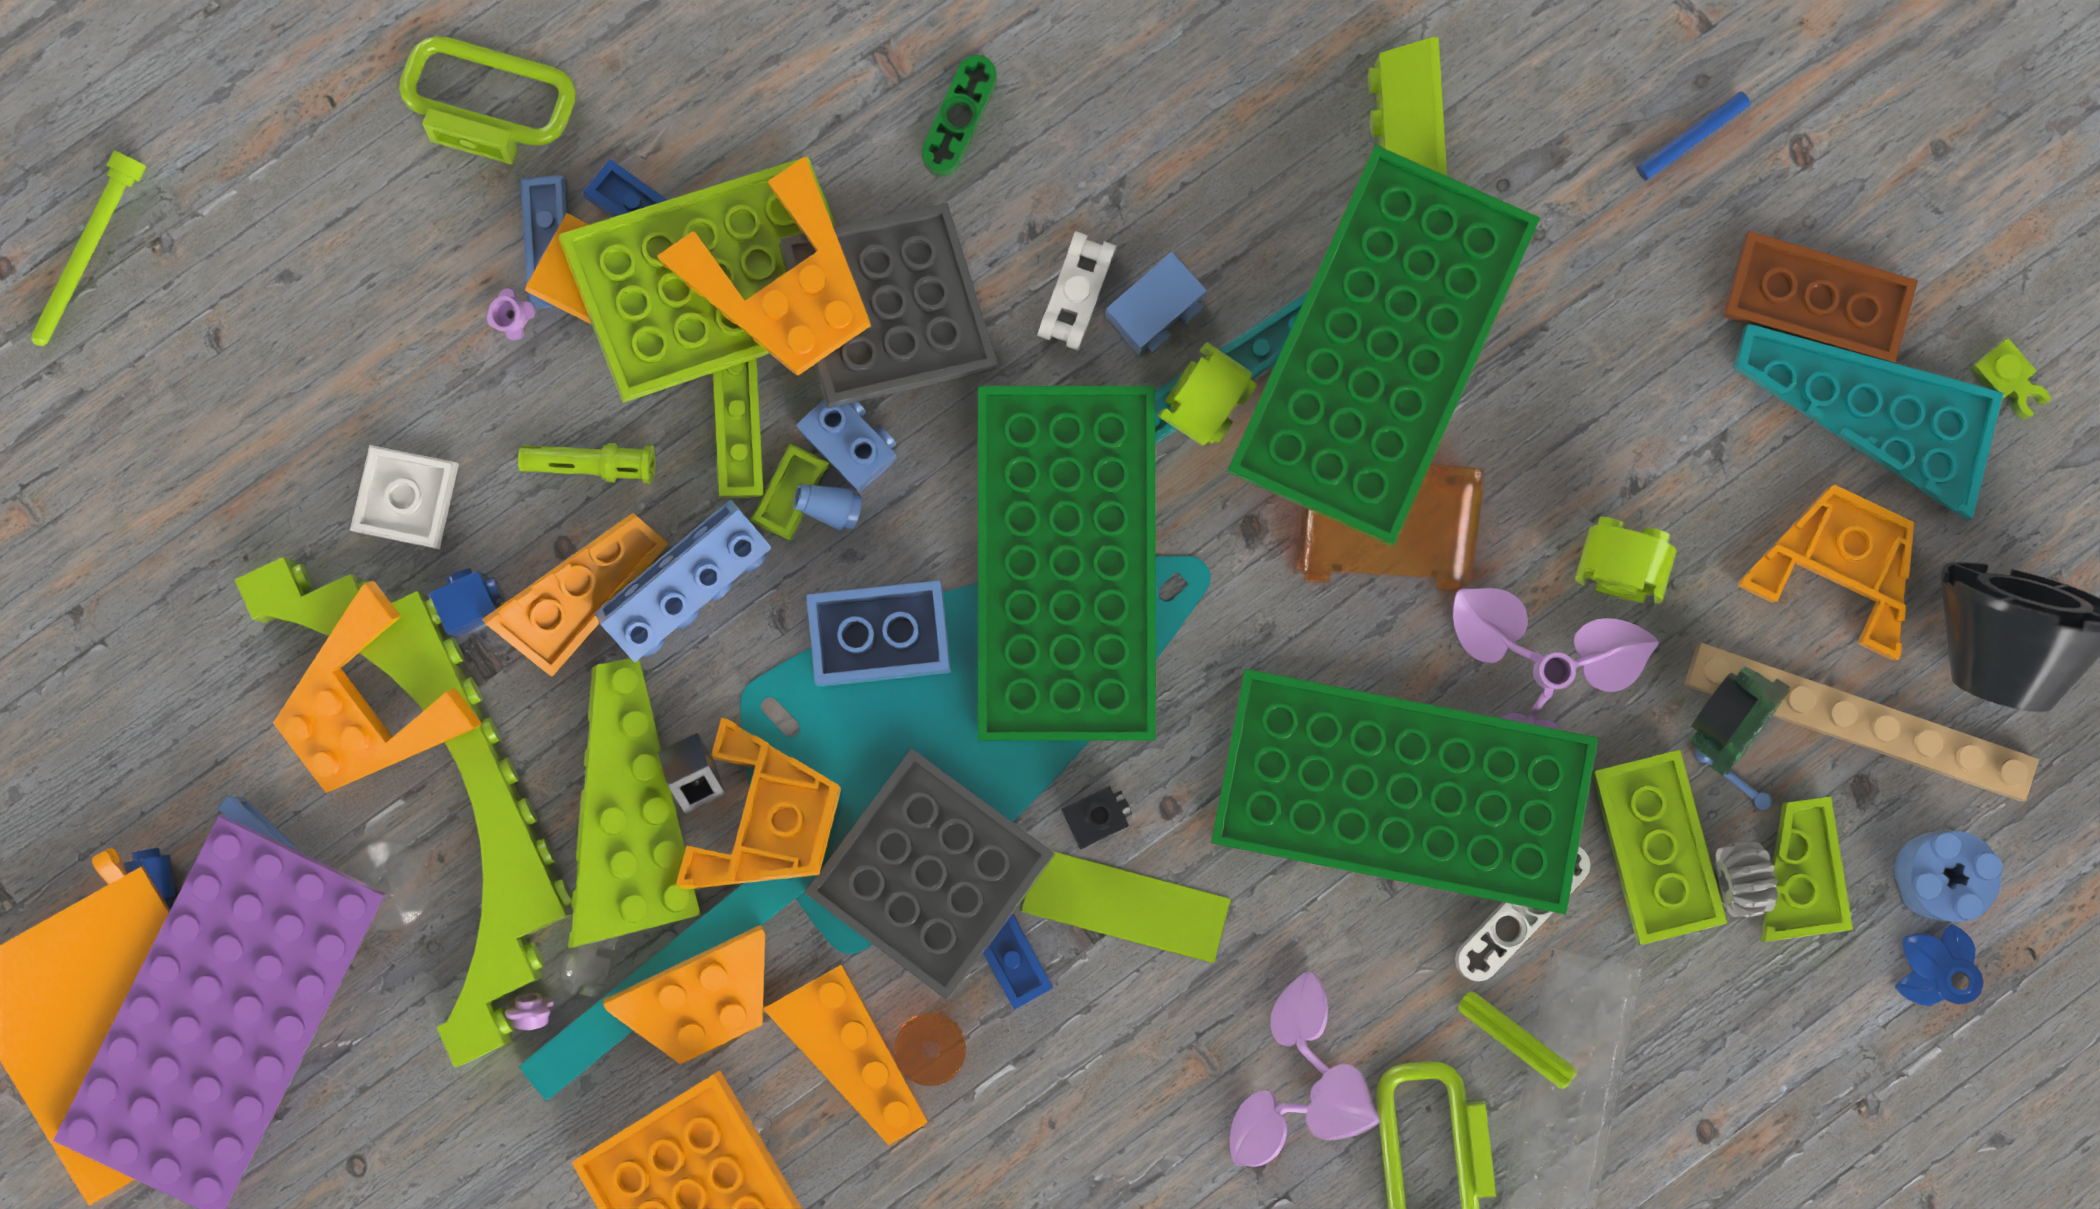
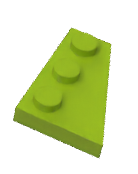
M1832 797L1783 802L1772 863L1775 866V878L1778 880L1776 884L1778 898L1775 901L1774 909L1764 913L1760 941L1768 942L1853 930Z

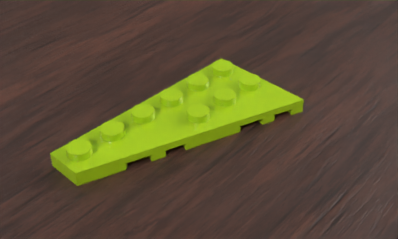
M631 658L592 667L588 721L590 722L588 747L585 750L584 766L586 767L584 790L581 792L576 861L578 862L576 889L573 890L572 897L574 913L572 932L569 933L568 949L701 915L695 889H682L676 885L685 847L672 793L667 785L657 754L658 751H661L640 659L634 662Z

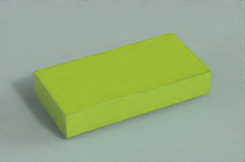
M790 443L750 522L791 542L805 515L800 510L793 509V500L797 487L800 483L820 486L830 463Z

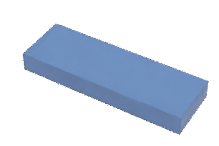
M564 175L520 178L527 283L565 214H569L567 179ZM527 292L528 302H532L535 309L558 308Z

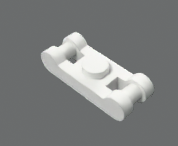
M1075 231L1037 336L1050 340L1051 337L1067 342V347L1079 351L1117 246L1105 241L1103 245L1087 240L1088 235ZM1081 256L1097 261L1093 273L1078 267ZM1061 311L1077 316L1073 326L1058 321Z

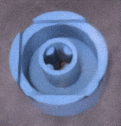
M1934 831L1915 837L1903 846L1896 858L1893 873L1894 880L1897 882L1902 895L1900 897L1911 911L1932 920L1961 922L1979 918L1992 906L2000 890L2003 866L2000 858L1977 836L1962 831ZM1945 868H1949L1948 874L1951 876L1949 883V879L1943 875Z

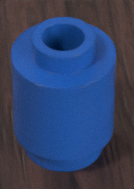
M159 848L132 852L133 861L123 863L127 874L144 866L168 908L171 910L173 906L172 898L177 897L170 855L161 856Z

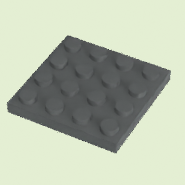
M948 203L833 227L871 326L814 364L827 409L995 370L998 363ZM804 234L784 237L779 240L778 246L786 272L817 252Z
M911 748L821 869L820 874L815 877L804 893L943 998L950 1000L1056 854Z

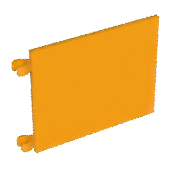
M108 848L92 858V864L96 871L109 885L0 945V1061L88 1206L135 1179L53 1140L170 912L144 866L127 874L122 859L114 848Z

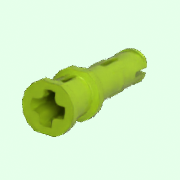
M608 443L602 449L522 444L518 452V468L520 472L601 476L603 480L612 483L619 478L639 479L644 484H652L656 469L655 448L653 445H645L643 449L618 448L616 443Z

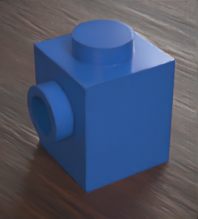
M470 568L450 575L446 578L447 585L429 593L446 633L456 637L485 624L482 619L500 607L501 602L505 601L504 593L495 577L488 579L486 574L478 570L472 573Z

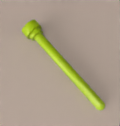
M113 150L106 164L109 167L106 176L110 177L31 334V340L37 346H44L49 342L126 187L131 188L134 181L140 182L147 168L142 163Z

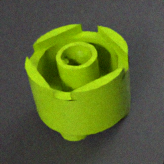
M1208 342L1199 350L1206 357H1201L1198 363L1194 361L1189 363L1166 398L1165 402L1172 406L1171 409H1162L1158 414L1159 418L1201 446H1204L1207 442L1211 444L1214 441L1219 443L1233 423L1228 418V415L1234 407H1237L1239 404L1243 406L1257 387V383L1251 379L1252 372Z
M1600 517L1597 525L1589 527L1575 580L1585 586L1587 578L1597 582L1595 591L1616 598L1645 603L1646 595H1653L1654 604L1662 603L1677 549L1669 543L1670 534L1647 527L1641 533L1625 529L1626 524L1620 520Z

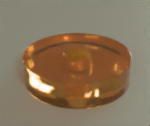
M922 1013L908 1020L900 1029L894 1045L895 1060L901 1072L914 1083L924 1086L940 1085L952 1079L961 1069L966 1056V1040L961 1028L951 1018L940 1013ZM926 1041L937 1043L939 1053L935 1057H927L923 1054L922 1045Z

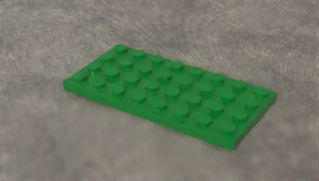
M1375 144L1227 469V473L1393 547L1541 218Z
M978 386V741H1156L1155 386Z
M1245 669L1211 844L1566 915L1599 737Z

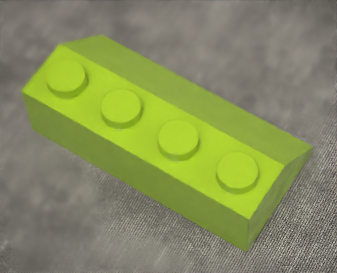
M1429 37L1379 53L1374 67L1368 69L1369 94H1376L1377 110H1371L1370 115L1372 137L1378 136L1380 147L1447 176L1439 37Z

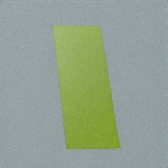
M1054 852L1056 855L1025 896L1021 912L1210 963H1215L1231 901L1230 898Z

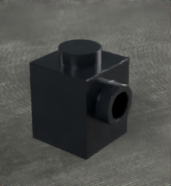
M698 733L657 752L667 785L685 815L726 796L716 764Z
M1110 786L1061 809L1080 850L1128 827L1129 824L1126 817L1133 814L1122 791L1113 793Z

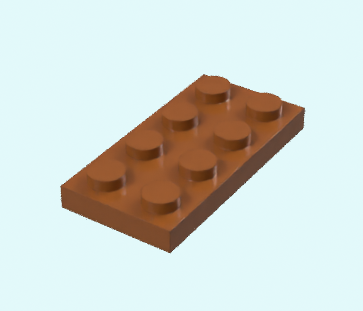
M1749 231L1744 235L1722 317L1896 363L1918 280Z

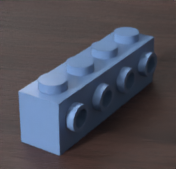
M730 499L594 613L600 625L634 662H637L641 657L648 658L663 646L664 638L676 628L683 629L691 624L698 616V610L710 599L715 601L723 597L731 589L732 581L744 571L751 572L759 567L767 557L765 553L772 547Z

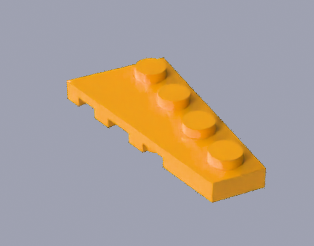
M631 513L482 620L513 647L553 677L599 624L594 612L645 571L669 543L638 516Z
M843 964L763 1008L888 1145L928 1123L925 1113Z

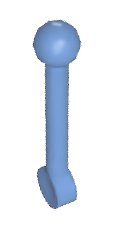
M1701 745L1695 749L1694 757L1698 762H1706L1752 798V804L1756 809L1766 810L1771 806L1772 798L1769 794L1765 792L1758 793L1716 760L1707 746Z

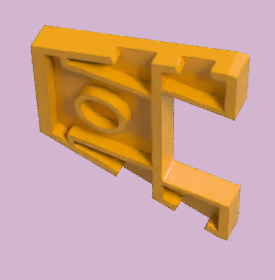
M1833 484L1817 498L1739 580L1737 586L1771 603L1778 602L1794 565L1797 564L1874 601L1875 605L1857 644L1892 661L1899 660L1902 652V643H1900L1901 624L1905 621L1906 605L1904 604L1905 585L1910 573L1915 522Z
M721 718L711 753L712 758L718 761L755 768L736 841L731 855L686 845L676 885L682 889H693L819 875L841 792L840 786L793 757H789L770 746L769 743L756 735H752L738 727L737 724L729 719Z

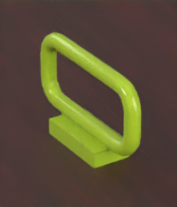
M445 36L425 38L414 46L407 59L399 84L402 101L410 110L425 116L422 124L430 142L513 165L518 152L516 142L532 146H542L552 143L562 135L569 121L576 97L573 81L564 71L556 67ZM441 53L549 83L558 89L559 96L550 121L544 127L537 129L425 98L417 92V84L427 59L433 54Z
M1413 1062L1391 1067L1381 1076L1376 1090L1388 1209H1406L1394 1102L1396 1086L1405 1081L1437 1079L1442 1081L1447 1087L1461 1209H1479L1478 1198L1496 1197L1486 1099L1467 1102L1466 1089L1462 1077L1453 1067L1443 1062Z

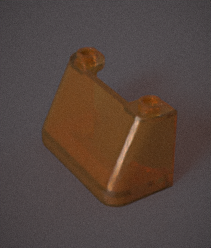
M1430 464L1393 547L1297 504L1293 574H1304V581L1313 583H1330L1331 575H1338L1340 573L1428 578V581L1436 582V590L1459 591L1463 589V584L1468 585L1472 583L1484 488V470L1475 467Z

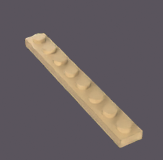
M1699 643L1696 646L1684 686L1713 695L1731 672L1742 680L1749 676L1754 680L1751 686L1763 694L1759 703L1754 708L1756 711L2017 801L2027 800L2038 765V758L1704 643Z

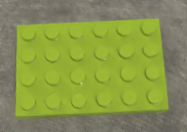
M806 156L805 158L808 161L833 227H836L810 159ZM800 159L559 234L560 245L622 403L770 354L741 327L727 319L707 299L698 295L687 286L673 271L664 267L657 255L695 231L742 298L746 300L786 273L778 246L780 238L803 234L768 184L770 179Z

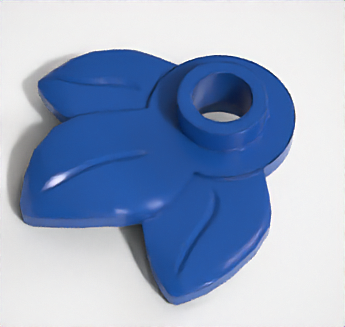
M1951 924L1943 933L1941 940L1926 934H1913L1903 938L1902 944L1905 957L1909 966L1914 970L1901 978L1895 985V989L1903 997L1923 1006H1932L1943 1000L1963 1005L1974 1001L1981 994L1983 976L1974 965L1976 948L1972 939L1965 931ZM1961 973L1967 977L1969 984L1966 989L1959 990L1952 985L1951 978L1954 974Z

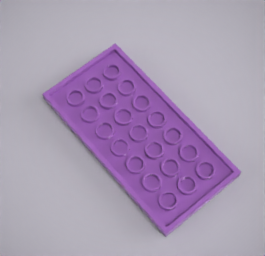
M223 814L218 816L53 1141L198 1209H227L386 893Z

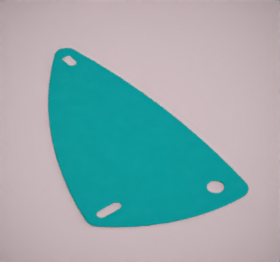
M1156 556V660L1176 635L1210 585V571L1207 565L1196 557ZM1177 571L1188 585L1173 600H1161L1158 595L1159 588ZM978 582L943 592L951 673L819 687L815 684L812 649L810 647L756 678L743 690L740 701L741 728L832 780L841 788L822 867L827 863L911 748L1011 822H1014L1088 744L1089 741H978ZM771 697L776 699L797 721L800 730L796 736L787 737L764 714L761 709V703L765 698ZM745 766L750 788L755 768ZM804 892L796 898L812 923L837 951L845 954H856L872 945V943Z

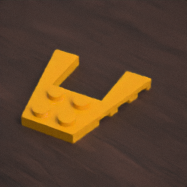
M805 157L768 181V184L817 252L748 299L744 300L695 231L657 255L664 267L673 271L687 286L698 295L707 299L727 319L741 327L753 337L755 342L797 376L871 326Z
M375 581L361 586L273 722L325 793H329L482 725L478 717L456 688L445 692L395 736H392L341 669L401 617Z

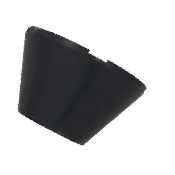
M1951 562L1945 564L1940 577L1951 677L1953 683L1962 690L2002 706L2032 712H2047L2061 700L2100 657V597L2049 578L2011 569L2010 575L1986 573L1989 565L1982 563Z

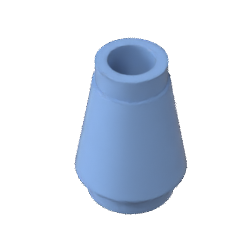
M802 483L797 487L793 500V509L800 510L802 513L838 531H841L843 528L850 530L854 528L862 505V497L853 494V490L850 488L805 485Z

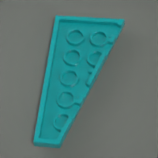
M1747 324L1743 327L1733 366L1734 370L1964 520L1973 519L2003 392L1752 324Z

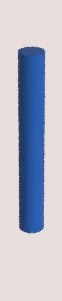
M1740 91L1636 167L1639 175L1647 181L1751 105L1747 95Z

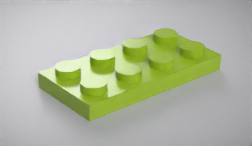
M1674 750L1592 771L1595 790L1637 945H1644L1727 924L1681 750Z

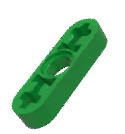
M972 55L961 62L923 144L922 157L924 165L930 173L936 176L951 175L959 168L997 84L996 68L992 61L985 56ZM978 68L984 69V77L988 81H979L973 95L974 99H980V101L976 103L971 97L966 95L970 87V76L967 73H976ZM958 90H960V91H962L964 94H956V93H957ZM963 105L969 108L972 112L970 122L962 127L952 125L947 119L948 111L952 107ZM940 129H943L946 133L953 136L949 144V155L953 158L951 160L943 159L941 164L935 163V156L931 151L932 149L940 150L943 147L946 136L945 133L939 132ZM956 138H963V139H962L961 142H959Z

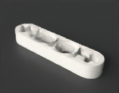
M1580 847L1578 848V859L1575 865L1578 871L1573 876L1570 894L1582 883L1590 871L1589 856ZM1502 902L1459 947L1455 957L1456 968L1467 979L1474 981L1489 979L1553 912ZM1509 915L1518 922L1519 933L1512 941L1505 942L1499 939L1495 927L1501 917ZM1486 933L1489 940L1502 948L1503 952L1498 956L1495 950H1490L1483 958V962L1487 965L1483 971L1476 968L1469 971L1467 966L1471 961L1466 955L1469 951L1476 953L1483 951L1488 943L1481 941V937Z

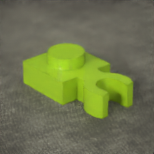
M2009 338L2001 341L1969 368L1986 388L2003 392L2002 399L2009 395L2012 398L2014 413L2023 420L2034 414L2027 405L2026 400L2028 396L2035 398L2039 405H2044L2051 400L2049 392L2044 387L2032 385L2028 380L2037 370Z

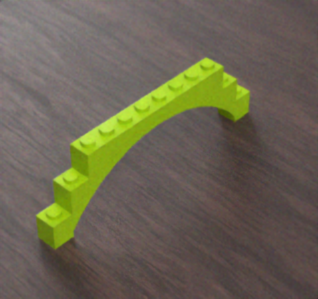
M281 557L234 579L252 620L268 623L277 618L303 625L327 636H330L361 586L369 582L368 580L363 582L362 578L349 574L310 592L309 589L313 587V582L305 566L302 563L297 565L296 561ZM416 591L391 603L401 617L359 653L391 676L417 702L423 711L445 692L456 688L482 723V725L445 741L461 772L473 806L481 845L483 871L481 920L475 952L463 989L448 1021L436 1027L454 1068H457L513 1042L510 1032L514 1031L512 1020L505 1017L506 1009L503 1006L498 1008L495 1000L543 978L540 968L544 967L542 955L534 942L528 944L526 936L572 915L573 911L570 904H572L573 894L564 878L558 880L551 864L556 862V858L546 838L539 839L533 823L537 822L538 819L528 798H520L514 784L519 781V776L512 761L508 757L503 759L496 743L501 741L500 734L493 720L490 717L485 719L477 704L483 700L482 695L473 678L469 677L466 679L459 663L464 661V656L458 643L453 637L447 638L441 625L440 617L429 596Z

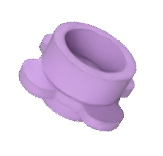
M503 289L500 291L498 298L493 300L489 306L487 322L490 327L506 332V337L509 340L517 341L523 337V328L527 321L534 318L536 313L535 306L532 302H524L519 299L513 289ZM511 310L514 312V317L512 319L508 317V314Z
M535 992L520 994L515 999L509 1001L510 1009L505 1011V1017L512 1019V1026L517 1029L531 1030L541 1028L549 1021V1007L554 1005L553 999L542 997L541 994Z

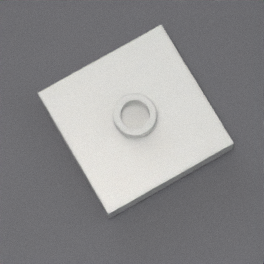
M369 445L350 531L440 550L459 464L448 460Z

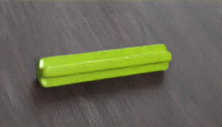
M1469 991L1462 998L1457 1007L1459 1012L1561 1089L1569 1086L1577 1074L1576 1068L1477 993Z

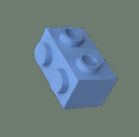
M823 399L796 424V427L808 442L860 495L897 460L896 453L892 450L897 443L880 425L872 429L864 421L862 416L866 413V410L859 402L827 409Z

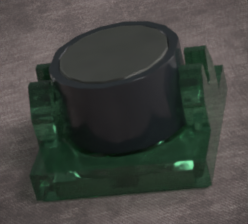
M1746 666L1740 670L1737 676L1731 672L1719 685L1693 722L1691 727L1698 732L1695 733L1690 742L1700 752L1714 761L1710 766L1722 776L1728 775L1789 694L1790 687L1779 679L1771 682L1760 673Z

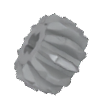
M1742 841L1717 849L1716 858L1713 862L1715 879L1722 905L1732 917L1743 916L1745 918L1763 915L1764 912L1773 910L1775 901L1778 898L1776 889L1778 880L1774 874L1775 866L1771 865L1769 853L1763 849V846L1758 841Z

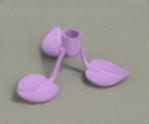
M1496 588L1460 589L1454 599L1452 617L1455 633L1461 646L1471 657L1481 662L1495 663L1503 658L1509 648L1535 663L1533 676L1537 684L1543 688V692L1531 708L1528 718L1519 713H1510L1502 716V719L1559 729L1552 721L1536 720L1537 715L1546 701L1552 697L1555 689L1565 688L1573 682L1576 668L1583 665V676L1592 687L1604 692L1620 691L1635 682L1642 673L1649 657L1658 646L1657 638L1638 625L1619 619L1602 618L1586 623L1575 633L1573 644L1580 656L1579 658L1572 660L1568 655L1559 652L1542 656L1538 652L1528 650L1514 642L1526 632L1528 617L1523 603L1512 593Z
M1310 971L1296 978L1278 997L1271 1013V1031L1275 1040L1283 1046L1289 1047L1297 1043L1298 1050L1323 1076L1311 1089L1310 1098L1312 1102L1310 1105L1282 1103L1277 1106L1275 1095L1266 1090L1252 1094L1241 1104L1235 1114L1230 1130L1231 1157L1238 1167L1262 1166L1279 1154L1287 1135V1123L1282 1115L1287 1112L1306 1113V1123L1311 1133L1325 1140L1350 1137L1380 1122L1371 1103L1367 1084L1361 1072L1349 1064H1339L1329 1069L1307 1046L1306 1040H1315L1322 1035L1328 1018V1002L1324 987L1319 977Z

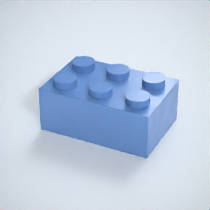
M940 580L806 594L814 679L817 686L825 687L951 673L943 587Z

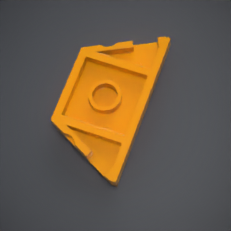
M762 924L603 999L606 1011L679 1064L687 1062L761 1026L763 1021L765 931Z

